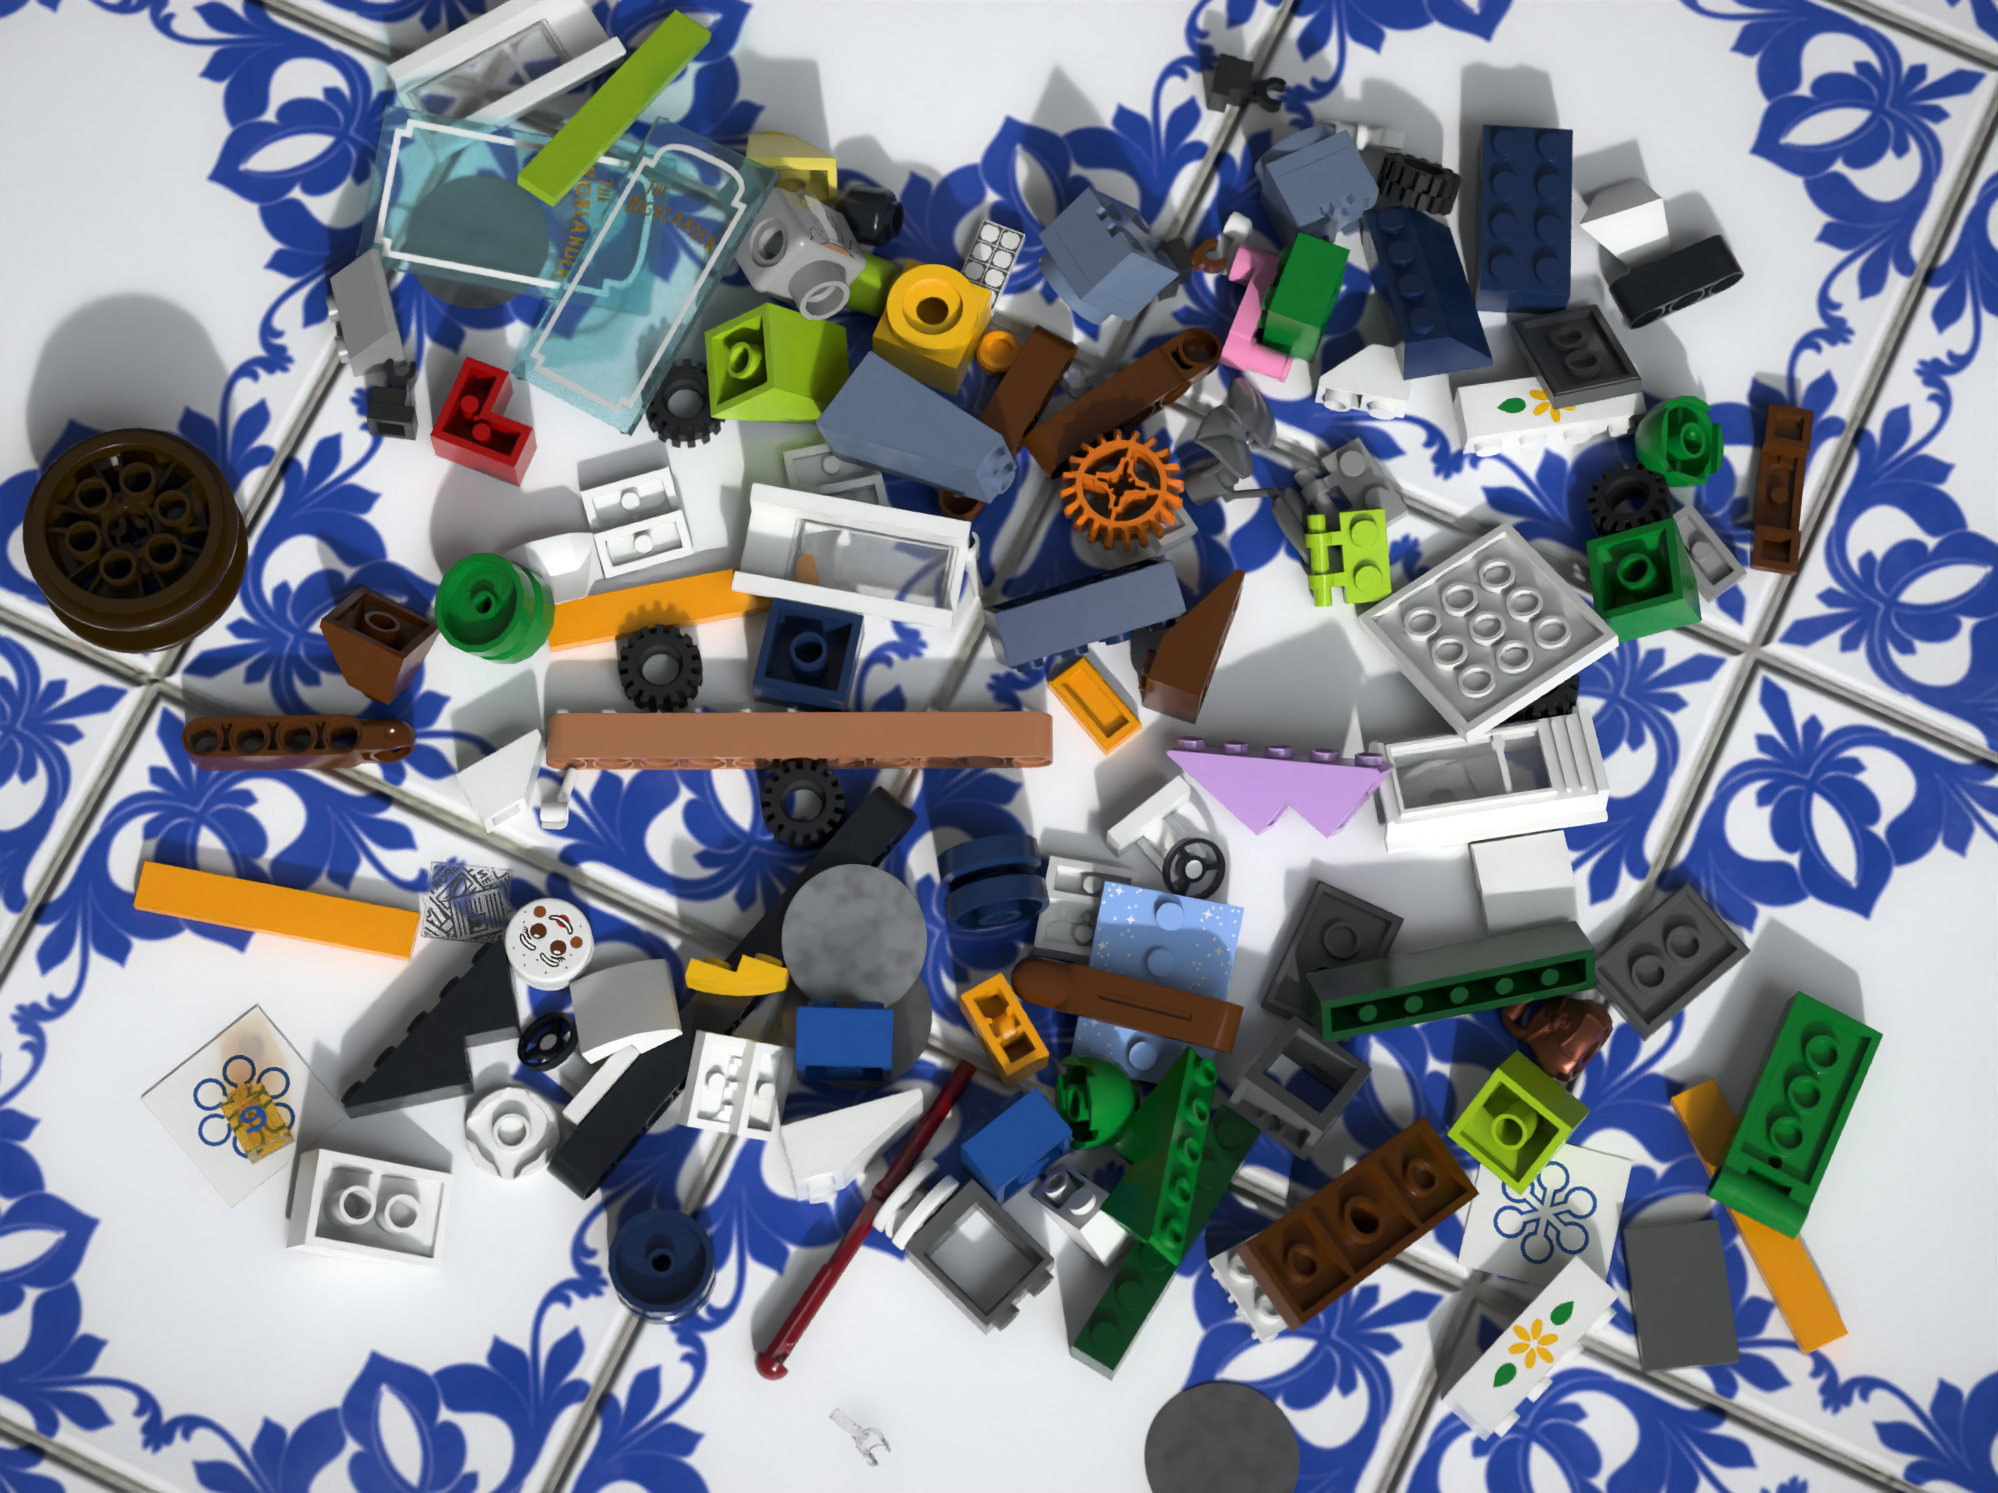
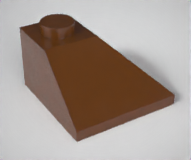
M360 586L323 617L319 626L347 684L363 692L367 698L373 701L384 702L388 705L409 687L440 633L437 622L364 586Z

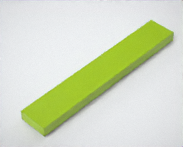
M675 9L518 174L517 184L554 208L710 42L711 32Z

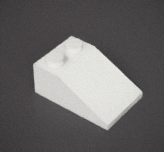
M921 1088L780 1126L783 1148L798 1201L808 1199L810 1204H816L835 1198L837 1190L848 1186L923 1118V1095Z
M316 1149L302 1153L286 1249L337 1258L440 1270L455 1175L325 1149Z

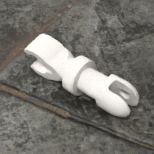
M1324 119L1319 123V125L1333 127L1336 134L1347 130L1357 149L1364 150V147L1368 146L1384 153L1391 152L1394 154L1398 152L1402 154L1405 133L1402 131L1368 129L1369 124L1359 123V127L1342 124V121Z

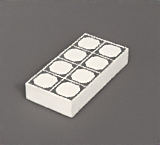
M983 219L961 274L970 283L992 291L991 317H993L1025 242V234Z

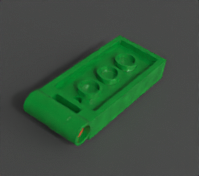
M1800 991L1786 1002L1714 1169L1715 1173L1706 1191V1196L1790 1239H1794L1807 1219L1811 1204L1883 1034Z

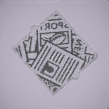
M431 861L427 893L422 895L425 909L421 937L486 944L487 942L494 944L499 940L504 942L508 913L513 911V906L509 902L513 869Z

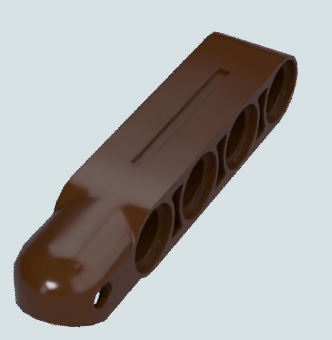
M1036 325L1031 331L979 421L1002 435L1014 461L1024 446V438L1035 428L1068 372L1078 350L1077 344L1040 325ZM942 489L938 493L939 510L942 516L946 518L972 522L978 518L987 504L986 502Z
M1193 327L1186 329L1039 424L1027 434L1023 440V445L1050 480L1059 478L1063 472L1072 470L1068 463L1070 456L1084 458L1080 450V445L1083 442L1096 448V435L1098 433L1103 434L1107 442L1114 441L1113 433L1117 428L1121 430L1122 435H1125L1175 402L1193 384L1212 373L1218 367L1222 354V345L1218 337L1204 328Z
M345 714L201 717L189 722L183 729L181 737L183 746L194 766L206 771L352 768L366 763H396L411 755L416 749L415 728L403 720L356 719L351 715ZM353 734L358 737L356 743L350 748L340 749L335 746L337 739L342 735ZM298 735L311 737L309 744L303 749L294 750L288 747L292 738ZM210 736L217 739L215 746L209 751L201 752L195 750L196 744L202 738ZM251 736H261L264 738L262 745L256 750L247 751L242 749V744L247 738ZM396 748H401L398 752L395 753L390 751Z
M1028 956L1021 959L1014 966L1011 973L1013 991L1020 999L1032 1005L1229 1054L1233 1052L1244 1009L1240 1005L1041 956Z

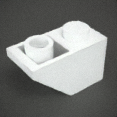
M1371 344L1320 376L1315 402L1323 403L1326 408L1339 412L1349 411L1350 409L1366 411L1372 417L1382 420H1391L1395 417L1404 418L1412 379L1403 380L1393 347Z
M537 728L529 733L520 731L513 734L502 743L503 748L487 757L485 754H480L471 758L461 767L462 771L455 774L461 791L487 834L527 812L545 752L543 739Z
M1063 1164L1056 1172L1050 1174L1043 1184L1031 1195L1034 1202L1084 1252L1106 1267L1136 1240L1099 1209L1110 1194L1066 1164Z

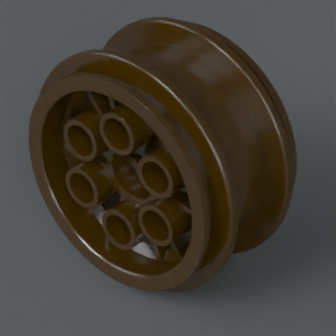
M123 428L103 432L77 443L61 454L42 474L30 495L24 514L22 539L26 561L34 580L41 589L52 612L61 623L78 637L106 650L119 653L146 654L175 648L193 640L212 627L228 610L240 590L246 573L248 562L247 530L226 477L204 451L191 442L168 432L146 428ZM149 485L146 490L141 492L130 491L131 487ZM106 497V499H105V501H104L103 504H101V505L98 506V507L91 508L93 505H95V504H96L97 502H99L101 499H103V498ZM182 507L186 509L182 517L175 520L166 519L168 511L172 508ZM137 514L144 515L146 518L144 520L139 519ZM118 521L119 526L117 527V529H112L115 523ZM133 529L141 537L142 546L138 550L133 548L132 539L134 538L131 533ZM180 537H207L202 550L183 544L180 541ZM83 539H96V543L91 549L87 551L76 550L78 543ZM176 552L175 557L167 563L155 562L158 555L169 557ZM99 566L100 572L89 589L86 590L81 587L78 582ZM128 567H132L126 577L122 579L110 578L111 574L123 573ZM154 575L162 590L146 595L143 577H145L146 581L153 579Z

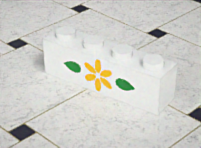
M1632 363L1638 372L1637 363ZM1536 377L1458 387L1453 403L1463 454L1476 453L1480 457L1492 456L1500 453L1504 448L1519 446L1522 450H1535L1547 445V442L1565 440L1567 444H1579L1590 440L1592 436L1609 434L1612 438L1626 437L1636 432L1638 423L1647 412L1643 392L1554 410Z
M1576 1255L1453 1386L1442 1402L1483 1441H1486L1493 1432L1502 1437L1521 1417L1514 1411L1516 1407L1526 1397L1534 1403L1552 1384L1553 1381L1546 1375L1559 1362L1567 1368L1585 1348L1579 1342L1582 1336L1590 1328L1598 1334L1617 1314L1611 1305L1618 1298L1619 1294Z

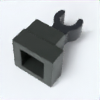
M1220 53L1207 109L1225 113L1227 104L1244 108L1246 98H1250L1253 102L1260 104L1264 110L1277 113L1280 111L1282 101L1270 98L1267 92L1276 91L1282 93L1286 81L1279 77L1251 81L1255 62Z
M387 360L385 374L389 387L373 386L371 402L369 401L366 419L370 435L416 441L418 420L415 407L411 406L408 394L409 388L418 379L417 366L414 361L410 363V369L406 375L397 376L394 374L393 360Z

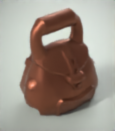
M1566 995L1546 998L1547 1003L1534 1014L1528 1026L1518 1025L1516 1022L1534 1001L1505 1006L1501 1010L1504 1028L1512 1036L1530 1046L1538 1067L1550 1077L1562 1082L1572 1081L1583 1071L1605 1044L1613 1030V1020L1608 1014V1010L1604 1005L1591 999L1568 998Z

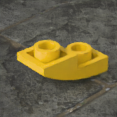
M756 954L755 958L742 955L737 972L731 971L730 964L717 958L704 957L703 961L691 958L685 979L688 988L703 992L731 996H756L786 990L789 984L788 969L782 967L783 963L780 960L769 955Z

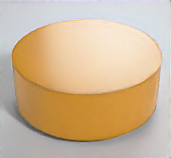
M994 330L986 333L977 345L976 358L980 369L991 377H1005L1021 350V344L1008 331Z

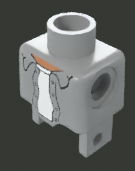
M746 165L739 173L745 185V190L739 202L747 205L726 242L757 292L797 307L801 315L809 320H822L835 315L849 300V286L866 267L865 256L844 215L825 206L815 197L814 193L805 189L798 188L795 193L780 187L768 190L757 169ZM735 178L718 195L731 221L738 211V208L730 205L739 190V185ZM749 187L748 193L745 196L746 189ZM778 232H782L783 245L778 255L768 252V245L772 237Z

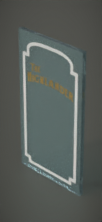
M386 105V109L382 114L384 119L359 250L356 252V257L359 258L368 250L378 248L384 269L561 302L644 156L653 160L654 156L609 148L553 208L517 184L518 174L553 138L552 136ZM660 157L654 168L645 164L566 303L650 319V315L654 311L652 304L667 223L662 220L671 205L675 177L679 172L677 160ZM649 179L660 182V184L654 183L649 194H646L647 190L649 189L652 183L651 181H648ZM661 185L662 188L658 195L655 196L658 190H656L655 194L652 195L656 186ZM664 186H665V187H669V189H665V191H667V192H664V193H663L662 196H664V197H663V198L659 197L660 194H661V191L664 189ZM633 194L637 195L635 199L638 198V195L642 196L633 213H630V210L635 203L634 201L628 212H624L630 203L628 200L632 199ZM642 200H645L638 214L635 213L638 207L640 206ZM648 202H654V203H656L655 206H654L653 204H649V205L645 208V213H648V214H649V212H650L649 209H652V211H651V213H650L649 216H646V215H644V214L642 213V208H643V206H644L646 203H648ZM659 204L662 205L660 210L663 208V205L667 206L665 207L659 219H656L660 213L659 211L656 217L653 218V215L656 212V209L658 208Z
M657 116L511 373L518 380H524L618 429L621 434L632 436L781 174L772 167H766L681 127L666 117Z

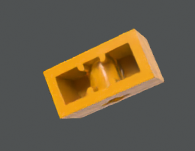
M1002 973L960 995V1011L1006 1089L1048 1066L1049 1052Z

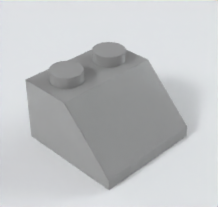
M371 249L330 278L333 295L325 296L331 322L340 321L343 335L335 337L341 364L350 362L354 377L385 370L388 359L393 360L395 368L408 365L379 249Z

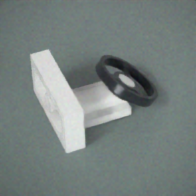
M1178 775L1107 831L1106 845L1119 858L1136 844L1162 874L1164 884L1171 894L1186 896L1191 883L1200 881L1205 876L1206 871L1217 869L1213 882L1206 890L1196 895L1186 896L1205 900L1218 890L1224 879L1225 859L1216 844L1203 837H1192L1173 816L1174 813L1189 802L1191 792L1190 786ZM1198 843L1207 844L1213 850L1217 861H1204L1207 858V854ZM1179 880L1177 891L1173 884Z
M563 1012L548 1013L531 1023L522 1034L517 1047L518 1058L527 1069L533 1072H543L574 1098L562 1111L565 1122L574 1130L578 1129L641 1056L636 1048L629 1045L613 1053L607 1061L600 1059L590 1064L581 1054L576 1022ZM562 1021L568 1022L571 1028V1032L569 1031L564 1037L562 1036ZM552 1023L550 1031L544 1033L538 1039L536 1046L527 1051L528 1044L533 1036L544 1026ZM544 1059L541 1063H531L527 1061Z

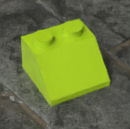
M1516 1050L1496 1069L1447 1135L1521 1196L1565 1145L1591 1110L1526 1056Z

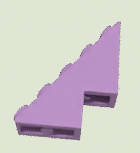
M1201 737L1177 738V747L1166 752L1172 760L1257 836L1272 829L1291 806L1328 839L1342 832L1395 767L1391 762L1383 761V754L1355 753V759L1338 757V750L1316 748L1310 750V755L1293 753V746L1281 744L1266 745L1265 751L1249 749V742L1235 740L1222 741L1221 747L1205 745V739Z

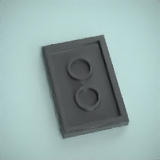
M1597 304L1511 321V335L1554 410L1642 392V379Z
M1318 880L1261 1003V1008L1287 1020L1296 1015L1315 1029L1307 1015L1305 973L1387 958L1404 918ZM1350 1037L1334 1041L1347 1046Z
M1687 881L1595 958V988L1639 1037L1646 1042L1743 960L1751 950Z
M1719 1220L1623 1229L1622 1239L1642 1373L1738 1364L1740 1356Z

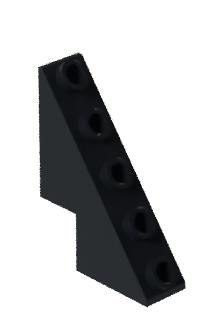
M503 940L496 941L494 944L491 942L484 944L471 960L473 967L461 979L456 976L445 985L439 994L441 1001L429 1013L423 1011L413 1019L406 1030L409 1035L397 1048L393 1045L388 1047L374 1063L376 1070L364 1083L360 1080L355 1082L345 1092L341 1102L344 1104L350 1119L475 1094L467 1048L520 1038L522 1036L508 956Z

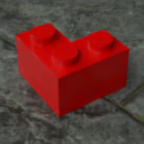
M467 356L430 437L436 456L519 487L535 454L537 444L533 427L503 416L514 393L508 371Z

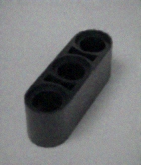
M1720 234L1697 242L1620 277L1611 284L1609 292L1630 329H1638L1732 287L1743 278L1744 271L1726 239Z

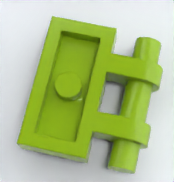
M1385 508L1337 512L1339 530L1326 531L1325 514L1307 515L1308 533L1304 534L1305 547L1310 548L1312 574L1307 575L1308 589H1313L1314 607L1333 605L1332 587L1343 586L1346 604L1383 601L1392 595ZM1340 545L1342 571L1330 572L1328 546Z

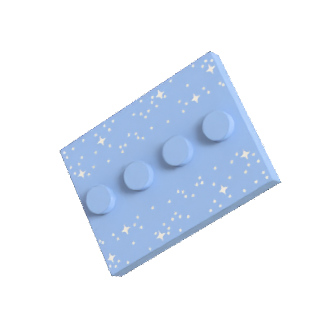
M1105 881L1088 967L1226 1001L1244 908ZM1078 1016L1071 1055H1103L1118 1062L1125 1069L1130 1079L1158 1084L1187 1046L1193 1049L1201 1058L1208 1057L1214 1063L1217 1051Z

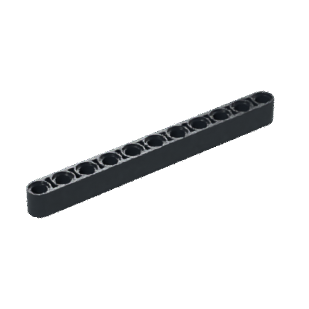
M882 786L873 790L724 960V962L731 965V971L737 972L742 955L755 958L756 954L772 956L783 963L782 967L787 969L781 944L782 927L789 904L799 889L815 875L832 867L846 864H862L877 868L911 829L917 819V814ZM698 990L679 1012L683 1034L644 1052L558 1150L550 1161L547 1171L583 1201L590 1198L685 1090L697 1030L731 1036L767 994L731 996Z

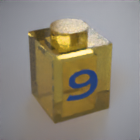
M262 1082L255 1086L252 1083H248L234 1089L227 1095L228 1101L219 1105L252 1164L295 1141Z

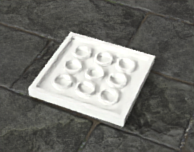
M1508 521L1358 616L1360 627L1467 744L1619 646L1618 635Z

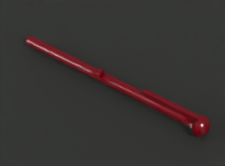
M961 1059L883 1179L871 1191L873 1194L828 1262L822 1265L766 1352L758 1351L756 1353L755 1368L760 1376L767 1380L775 1381L782 1379L789 1373L788 1369L783 1366L784 1362L873 1229V1220L894 1190L907 1177L977 1071L973 1064Z

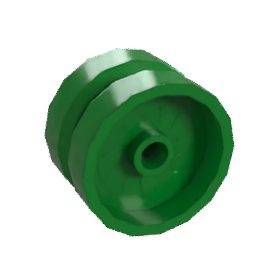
M474 553L457 561L444 575L436 592L434 614L439 631L450 645L496 664H516L532 657L545 644L554 624L555 603L550 586L539 573L493 553Z

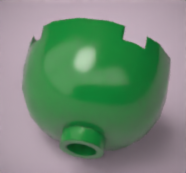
M1679 396L1669 398L1650 408L1638 423L1634 439L1636 456L1641 468L1645 466L1649 469L1651 475L1654 472L1663 474V479L1667 481L1668 487H1694L1707 483L1709 475L1717 473L1721 467L1724 453L1723 433L1719 423H1711L1710 417L1706 413V411L1711 410L1708 404L1695 396Z
M1098 1054L1069 1055L1063 1058L1061 1064L1068 1065L1066 1075H1057L1055 1105L1058 1114L1073 1131L1072 1137L1074 1140H1071V1148L1078 1151L1108 1146L1139 1109V1089L1136 1084H1132L1125 1069L1118 1062Z

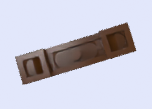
M1771 403L1767 407L1753 502L1750 569L1796 576L1801 541V531H1799L1806 458L1811 445L1814 410Z

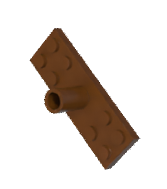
M1424 1115L1235 1251L1291 1332H1293L1480 1193Z

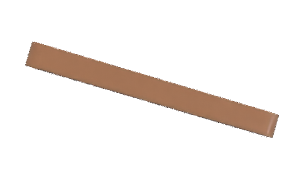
M1035 711L560 713L547 718L546 765L559 770H568V768H575L577 770L777 769L778 767L787 769L788 762L795 761L796 766L803 765V760H811L814 767H818L819 763L827 766V769L1041 768L1053 763V717L1048 713Z

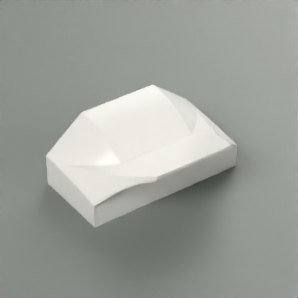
M565 533L524 543L503 554L505 559L539 573L550 586L555 605L587 597L593 583L604 580L593 533Z

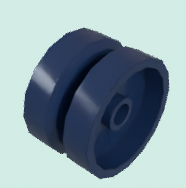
M1025 834L994 835L958 844L937 857V868L941 886L953 890L945 897L949 926L962 930L990 929L1027 920L1046 910L1050 904L1046 881L1044 878L1033 874L1041 867L1037 839Z
M649 1209L632 1216L616 1232L609 1248L608 1272L620 1303L634 1317L653 1325H674L694 1317L708 1303L716 1285L717 1263L706 1230L691 1216L677 1210ZM663 1260L670 1261L671 1266L666 1271L659 1272L653 1268L661 1267Z

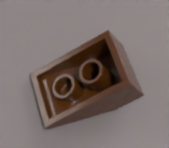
M1236 569L1162 636L1157 651L1149 648L1140 675L1142 677L1138 687L1139 690L1145 691L1143 707L1194 725L1196 724L1240 603L1246 571Z

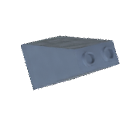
M872 351L867 353L815 423L833 455L842 461L986 503H991L998 493L1003 494L1007 491L1015 478L1017 466L1001 434Z

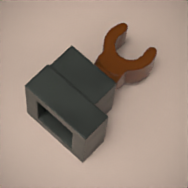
M1183 237L1159 242L1161 245L1155 252L1157 253L1160 249L1164 251L1180 274L1157 295L1158 299L1161 301L1175 297L1179 285L1190 282L1192 271L1217 274L1224 269L1225 258L1210 260L1205 255L1216 250L1217 238H1209L1203 241L1199 248L1194 249L1190 253L1187 250Z

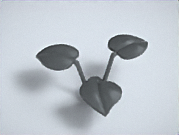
M1236 378L1230 382L1228 388L1230 408L1226 405H1219L1213 408L1203 419L1194 438V443L1206 448L1217 458L1184 474L1183 481L1186 492L1190 499L1198 506H1202L1221 496L1226 503L1234 499L1270 497L1273 499L1271 509L1279 527L1306 562L1307 568L1311 567L1310 548L1305 547L1304 534L1308 533L1307 515H1312L1313 513L1301 495L1291 487H1287L1281 492L1277 488L1234 490V485L1239 482V478L1245 479L1253 472L1254 461L1249 445L1255 439L1262 449L1267 450L1274 445L1277 436L1275 418L1266 400L1244 378Z

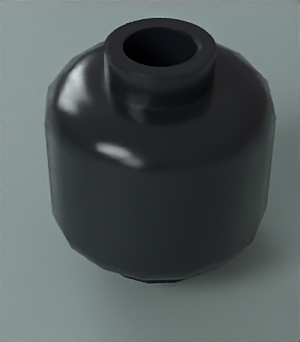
M862 185L854 186L848 190L844 199L837 201L835 211L844 215L858 244L877 247L885 246L893 237H898L902 230L904 208L902 203L897 201L896 195L889 189Z

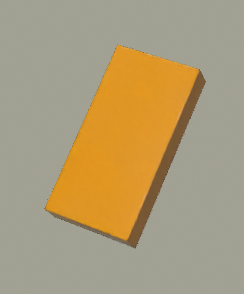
M1084 655L1048 682L1049 690L1105 756L1142 729L1140 720Z

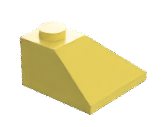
M773 130L761 132L759 135L749 134L745 165L757 169L768 190L780 187L795 193L800 188L814 193L815 197L823 204L837 203L838 182L837 159L794 135H785L782 132Z

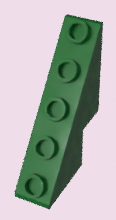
M1187 1046L1111 1143L1110 1147L1128 1162L1131 1168L1099 1207L1103 1213L1126 1233L1175 1266L1181 1260L1215 1085L1218 1079L1217 1068L1213 1060L1208 1057L1201 1058L1189 1046Z

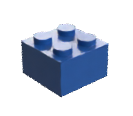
M830 1000L808 1001V1007H797L795 1067L798 1081L892 1083L894 1049L893 1009H884V1003L875 1001L857 1002L856 1008H836L837 1003Z
M1037 1087L1026 1095L1022 1090L1016 1092L1000 1106V1110L1003 1112L989 1124L985 1120L979 1121L962 1137L965 1143L961 1145L960 1167L970 1179H973L1000 1206L1070 1152L1072 1129Z

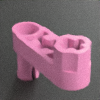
M1242 242L1235 256L1228 280L1246 286L1247 289L1225 342L1219 363L1242 372L1250 369L1285 383L1294 355H1288L1256 343L1257 338H1255L1263 312L1261 310L1262 303L1269 285H1274L1278 273L1276 268L1280 255Z

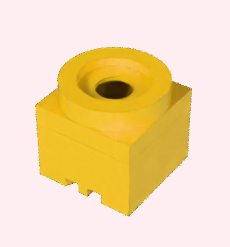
M908 258L900 277L890 289L887 306L873 334V353L915 380L957 396L967 374V368L976 354L978 342L984 336L991 321L992 291L970 283L964 275L950 267L939 264L924 265Z

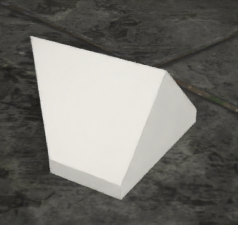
M1640 178L1598 191L1579 226L1626 264L1629 272L1672 254L1663 198Z

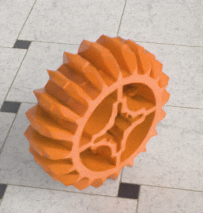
M1117 428L1113 433L1114 441L1107 442L1105 436L1098 433L1096 435V448L1085 442L1080 445L1084 458L1070 456L1068 463L1073 471L1062 473V483L1068 487L1060 490L1061 501L1069 503L1064 508L1065 517L1070 519L1076 518L1073 523L1074 531L1081 533L1088 530V543L1092 545L1102 536L1104 537V549L1108 552L1114 547L1115 541H1121L1123 551L1128 553L1131 550V540L1138 539L1139 545L1142 548H1146L1149 546L1148 533H1151L1158 539H1162L1164 537V529L1160 523L1173 526L1176 523V515L1171 510H1180L1183 507V499L1177 494L1184 491V481L1176 478L1180 474L1179 464L1168 463L1171 458V451L1168 448H1164L1155 452L1157 439L1151 437L1142 445L1140 444V432L1135 430L1132 432L1130 440H1123L1122 432ZM1120 461L1118 467L1111 472L1097 471L1106 464ZM1136 463L1152 472L1160 485V490L1149 488V483L1143 482L1136 477ZM1127 476L1129 490H1125L1117 506L1115 491L1120 490ZM1085 492L1094 493L1096 499L1103 500L1109 505L1108 519L1097 514L1089 506L1084 496ZM1149 506H1152L1142 516L1124 521L1126 515L1131 510H1147Z

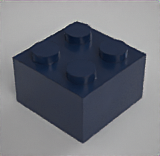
M773 597L753 680L754 700L807 712H847L865 635L864 616Z

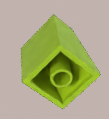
M767 302L705 332L711 417L717 419L816 425V421L850 377L846 327L825 320H809L803 317L800 312Z

